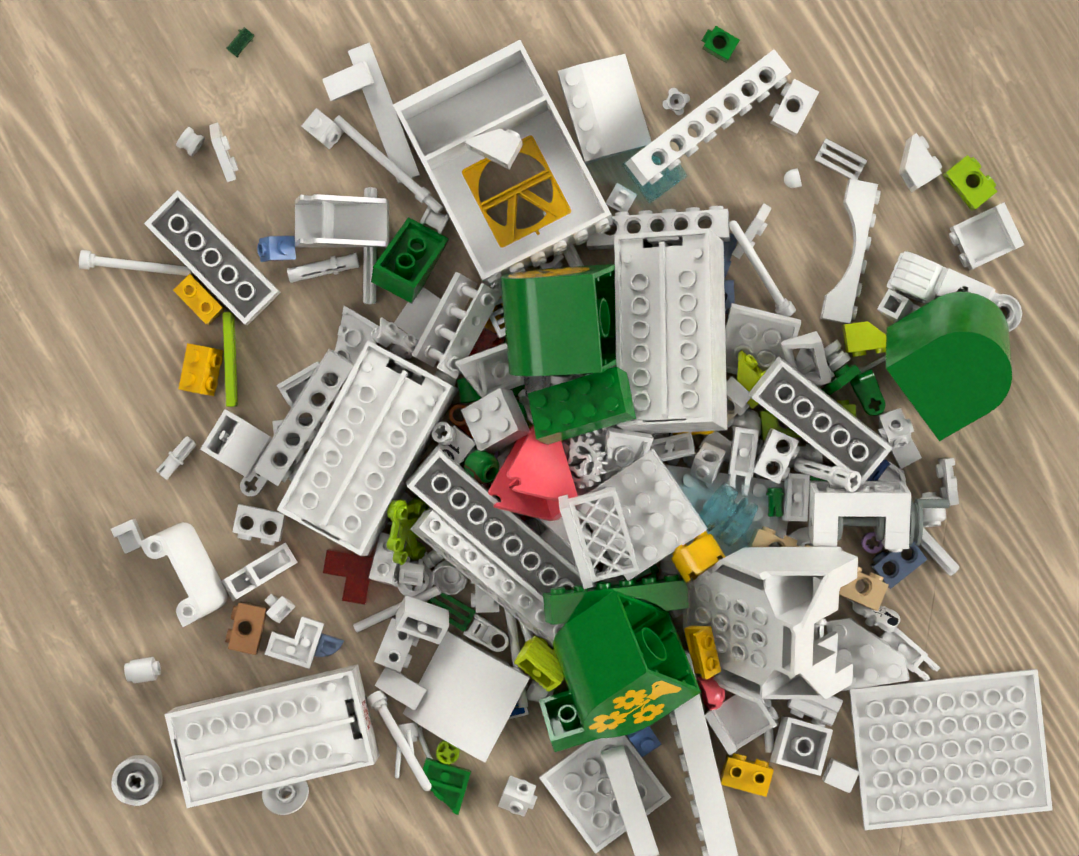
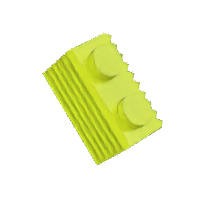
M536 635L526 641L514 664H517L521 670H524L546 691L550 692L564 680L556 653L548 646L544 639L538 638Z

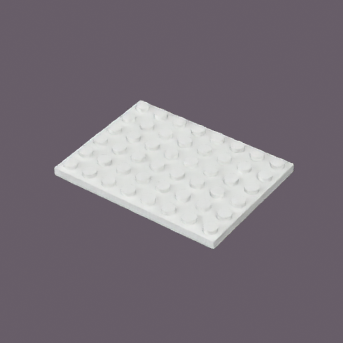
M1038 669L887 684L849 690L864 830L1053 810Z

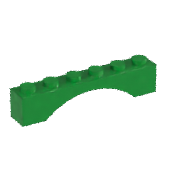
M678 574L664 575V579L656 580V577H643L642 582H633L632 579L629 581L627 579L619 580L617 585H611V582L596 583V587L584 589L583 585L573 586L574 590L556 587L551 588V592L543 593L545 622L552 625L568 623L614 590L630 597L649 601L665 611L689 608L687 584Z

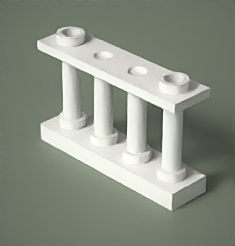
M455 272L412 353V356L434 367L436 361H439L437 369L456 379L460 370L456 367L455 361L469 356L501 296L499 292L483 283L476 290L477 283L458 272ZM470 297L473 298L468 310L465 311L464 309ZM461 319L462 321L456 332H453L458 320ZM448 340H450L451 342L449 343L445 353H442L445 344Z

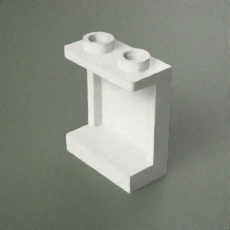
M1005 202L950 228V240L954 246H958L961 252L959 259L964 268L968 267L969 271L1024 246Z
M736 694L725 700L720 708L709 710L704 714L729 756L779 724L777 721L779 719L778 713L773 706L768 707L764 699L752 702Z

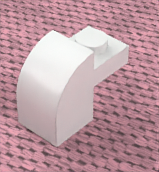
M888 289L877 310L888 319L897 322L921 307L913 304L908 298Z

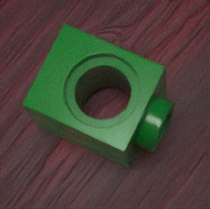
M715 26L713 31L708 29L701 40L705 43L702 49L727 63L740 40ZM715 38H722L725 41V47L722 49L715 48L713 40Z

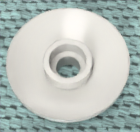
M305 780L263 790V803L274 814L288 815L294 813L304 805L308 798V784ZM290 794V797L284 799L286 795Z

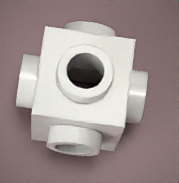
M901 408L879 415L880 429H878V435L887 441L892 448H902L908 442H911V433L914 432L913 425L910 419H905Z
M510 776L498 807L506 809L513 814L525 816L528 808L533 809L537 796L533 794L536 785Z

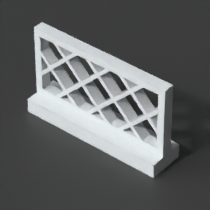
M616 487L573 498H568V495L558 497L560 512L584 589L593 587V582L639 571ZM613 496L614 502L610 508L599 504L602 498ZM586 503L591 507L586 514H583L576 510L575 505ZM595 508L606 513L601 521L590 517ZM610 515L620 520L616 528L605 524ZM586 522L597 526L592 534L582 530ZM601 529L612 533L607 541L596 537ZM616 535L626 540L621 548L611 544ZM592 542L603 546L598 554L588 550ZM607 548L617 552L612 561L602 557ZM623 555L631 559L632 564L621 566L617 562ZM598 562L608 565L606 571L595 573L594 567Z

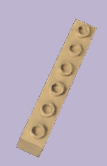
M763 526L762 529H754L747 547H769L773 542H776L779 547L801 546L796 545L797 540L784 535L783 539L775 536V530ZM858 567L857 579L842 586L839 596L878 611L889 584L882 582L884 578L877 574L870 573L868 576L861 573L862 568ZM860 579L865 583V588L862 592H858L855 588L856 582Z

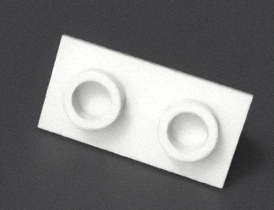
M382 317L380 318V328H374L371 332L373 340L385 347L394 343L390 350L403 359H410L418 344V340L413 335L405 333L394 323L388 322Z

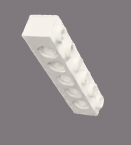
M711 206L709 210L702 211L698 207L686 208V212H676V209H664L662 213L653 214V211L644 210L639 211V215L618 212L615 213V216H612V225L617 227L614 235L631 234L628 232V229L632 224H639L641 226L638 233L653 232L652 226L657 222L664 224V229L661 232L677 231L675 226L679 221H686L688 223V227L685 230L701 229L699 223L704 219H708L712 222L709 229L723 242L730 241L729 211L724 209L723 206ZM596 232L588 236L587 247L589 250L614 249V235L609 236L605 232L598 235Z
M330 348L328 349L254 466V472L277 486L281 481L286 482L292 472L289 469L293 461L298 463L304 453L302 447L306 441L309 443L312 441L317 433V430L314 428L319 421L321 423L324 422L329 413L328 406L331 401L335 402L341 391L340 387L344 381L346 382L354 367L351 361ZM327 373H335L338 376L337 381L333 384L326 383L324 377ZM320 392L324 394L325 400L321 404H315L311 400L313 394ZM307 412L312 415L310 423L303 424L299 421V416L302 413ZM289 433H297L300 436L299 441L295 444L289 443L286 440ZM284 453L287 456V460L282 464L276 463L273 459L275 454Z

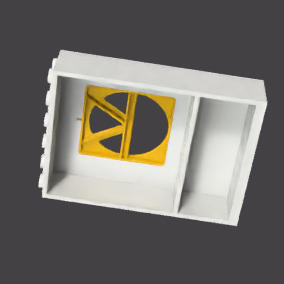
M521 40L393 104L483 283L488 287L494 289L500 286V277L503 275L525 271L526 268L532 265L537 267L547 261V257L553 254L559 256L568 251L567 247L575 243L576 245H581L589 240L588 236L596 232L598 235L608 231L610 225L613 224L612 215ZM502 129L507 131V129H511L520 135L519 138L522 140L523 145L519 153L533 157L546 170L481 203L479 180L484 168L491 160L468 149L465 142L468 138L493 130ZM550 179L553 187L552 202L548 203L528 189ZM518 195L545 211V217L531 227L517 229ZM508 200L507 224L502 226L487 214V210Z

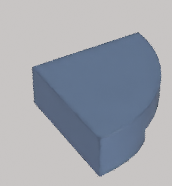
M322 633L314 656L326 657L334 654L340 649L344 640Z

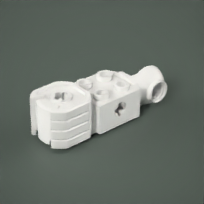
M908 251L900 253L898 262L890 276L891 279L887 283V288L924 304L942 295L959 290L961 292L979 294L1007 311L1006 320L1009 332L1015 329L1021 322V305L1011 295L998 294L995 292L996 289Z

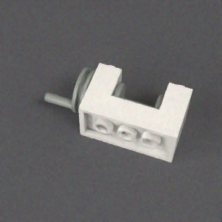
M810 481L808 537L812 547H837V541L842 538L843 526H874L876 539L882 542L885 549H888L890 552H902V549H909L913 541L916 546L921 544L923 535L922 508H949L950 502L949 499L915 498L913 503L911 492L904 481H865L854 492L847 491L842 486H831L828 481Z

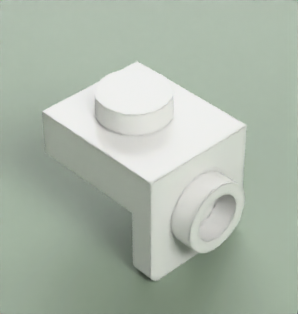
M317 108L301 126L328 149H331L344 133L336 123Z

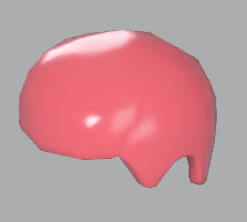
M715 675L709 679H703L702 676L696 677V680L700 681L698 686L702 690L703 702L709 710L720 708L725 699V689L721 688L713 679L716 677Z

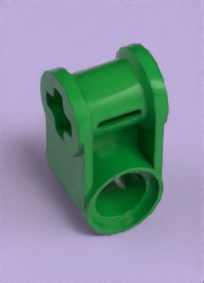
M870 369L850 380L851 386L857 398H859L864 411L870 416L881 414L885 409L886 403L873 371ZM870 399L880 402V405L877 407L878 411H875L874 408L869 409Z

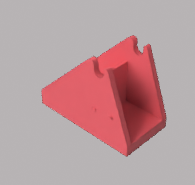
M533 425L529 428V434L516 440L491 484L488 494L491 496L497 495L501 499V502L494 504V508L547 521L559 520L562 515L558 497L568 495V498H573L578 495L562 442L559 441L547 445L537 440Z

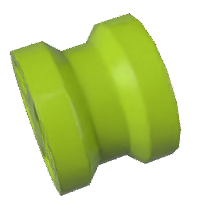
M442 740L436 749L437 759L443 764L454 763L460 754L459 748L445 740Z

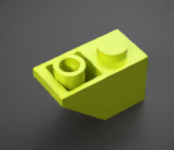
M870 322L842 325L845 350L847 353L852 352V357L867 355L866 350L875 349L876 354L886 352V334Z
M741 350L738 353L737 381L750 392L766 370L762 371L757 366L756 359L750 354L746 355ZM750 398L747 402L752 409L759 404L753 398Z

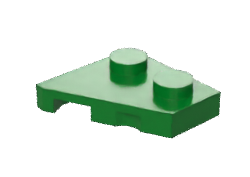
M843 365L834 372L836 377L830 383L823 386L821 390L827 395H831L846 385L861 371L856 365Z
M426 757L423 771L431 783L430 790L454 814L459 815L471 770L451 764H443L438 760Z

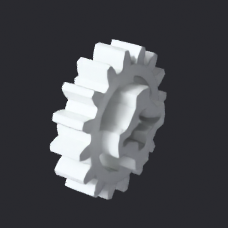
M586 436L570 438V442L563 443L574 485L578 488L593 487L594 482H600L599 474H606L602 467L608 464V461L602 458L606 455V452H600L599 450L602 444H594L595 439L586 438Z

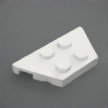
M506 343L455 361L456 367L481 398L498 388L510 390L523 385L527 379V376L509 374Z

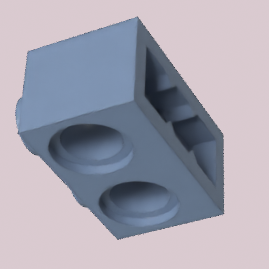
M914 541L912 546H909L912 550V556L907 560L901 557V552L890 551L886 553L881 551L872 559L874 563L870 566L877 575L884 578V583L889 584L888 588H893L928 560L918 546L914 544ZM891 561L894 565V570L891 574L886 575L882 567L884 563Z

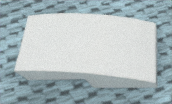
M388 667L384 668L375 684L377 688L413 710L417 708L427 690L408 679L402 673Z

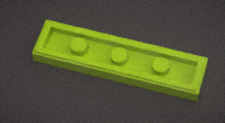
M223 312L226 407H237L235 314L233 312Z

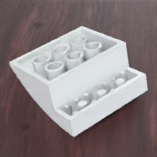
M447 630L419 682V685L427 689L415 710L406 706L403 714L455 747L486 762L530 676L509 666V663Z

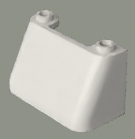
M185 522L176 524L139 542L144 553L151 559H158L168 555L189 597L181 601L176 609V614L182 627L226 604L228 599L227 591L191 524Z

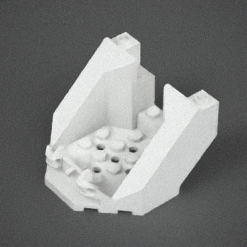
M744 547L721 559L694 581L687 584L689 608L683 609V630L690 625L711 626L721 667V672L717 673L716 677L713 678L718 685L752 702H757L761 699L826 700L850 686L853 677V663L837 657L838 633L830 632L813 642L814 623L838 610L840 588L857 579L858 557L842 551L841 547Z

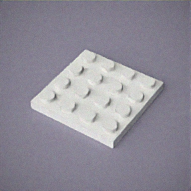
M654 449L586 493L589 494L616 487L639 571L623 574L627 581L674 552L675 548L681 544L688 543L707 530L706 525ZM613 496L602 498L599 504L610 508L614 502ZM586 503L576 505L583 514H586L591 507ZM595 508L590 517L601 521L606 513ZM610 515L605 524L616 528L620 520ZM587 522L594 531L597 526ZM601 529L597 537L607 541L612 533ZM616 535L611 544L621 548L626 540ZM607 548V552L614 559L617 552ZM622 555L617 564L627 566L631 565L632 561Z
M626 735L614 738H600L584 743L539 777L595 854L626 832L601 755L602 751L620 745L624 746L646 815L671 798Z

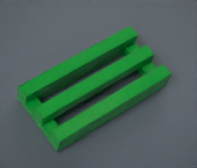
M444 593L440 594V596L470 613L468 617L435 597L427 601L429 604L433 602L449 610L450 613L465 621L462 625L449 617V623L463 632L476 613L474 609Z

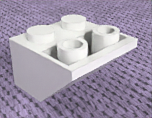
M917 133L906 140L899 170L900 176L911 193L942 174L940 171L942 168L941 163L936 156L932 157L927 150L929 148L927 141L923 136L919 137Z
M225 409L200 450L248 478L272 437Z

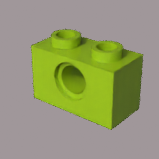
M967 155L946 171L943 177L969 209L974 211L998 191L994 188L996 187L994 180L989 175L985 177L981 172L980 168L982 167L974 157L970 158ZM968 176L976 178L977 186L975 188L967 185L966 178Z

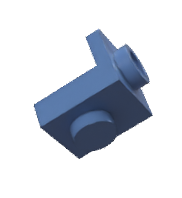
M268 236L260 238L257 246L260 261L296 260L295 236Z
M650 726L627 735L641 757L662 745Z

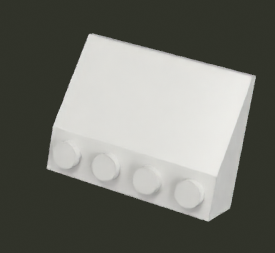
M625 54L579 64L558 71L559 82L585 164L645 147L651 143Z

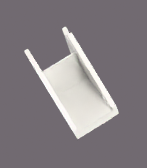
M314 194L313 196L300 195L295 200V247L297 248L387 247L389 245V199Z

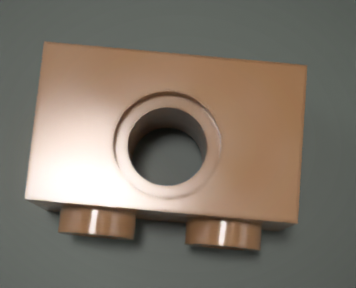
M242 601L238 603V606H233L231 619L234 620L232 629H228L225 640L226 643H229L228 649L252 655L258 654L268 607ZM247 621L251 624L252 631L249 634H244L240 630L241 622Z

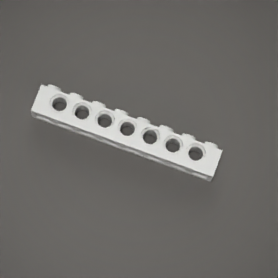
M772 50L631 157L625 164L642 186L648 182L653 185L663 177L661 174L666 168L669 171L674 169L681 163L680 157L684 154L687 157L691 156L699 149L697 145L701 141L708 143L717 135L715 131L718 128L722 127L725 130L735 122L733 119L735 115L739 113L743 116L753 108L750 105L755 100L760 103L770 95L768 90L773 86L778 89L788 81L786 76L792 71L778 53ZM759 74L766 76L768 83H763L759 78ZM741 88H746L750 92V97L745 96ZM724 101L732 105V110L725 108ZM706 115H711L714 118L715 124L709 123L706 120ZM688 128L696 131V138L688 134ZM670 142H675L679 147V151L672 150ZM652 156L659 157L661 165L654 164Z
M434 509L424 511L410 530L536 636L544 639L549 647L554 649V637L567 623L552 625L545 622L543 602Z

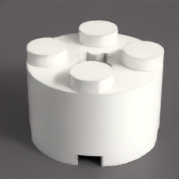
M131 756L120 763L113 773L111 783L113 793L118 800L125 804L133 806L146 804L159 792L163 784L162 772L159 765L148 756ZM135 777H140L142 781L140 784H134L132 780Z

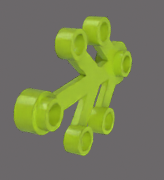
M399 499L393 500L389 504L387 516L392 520V527L387 541V549L394 551L392 558L394 563L403 565L407 557L415 561L422 559L424 556L425 547L422 543L417 542L413 531L410 529L426 510V502L416 499L413 503L407 504L406 501ZM413 512L419 515L407 519V514ZM405 540H406V541H407V545H406V547H405V551H403V549H404V544H405Z

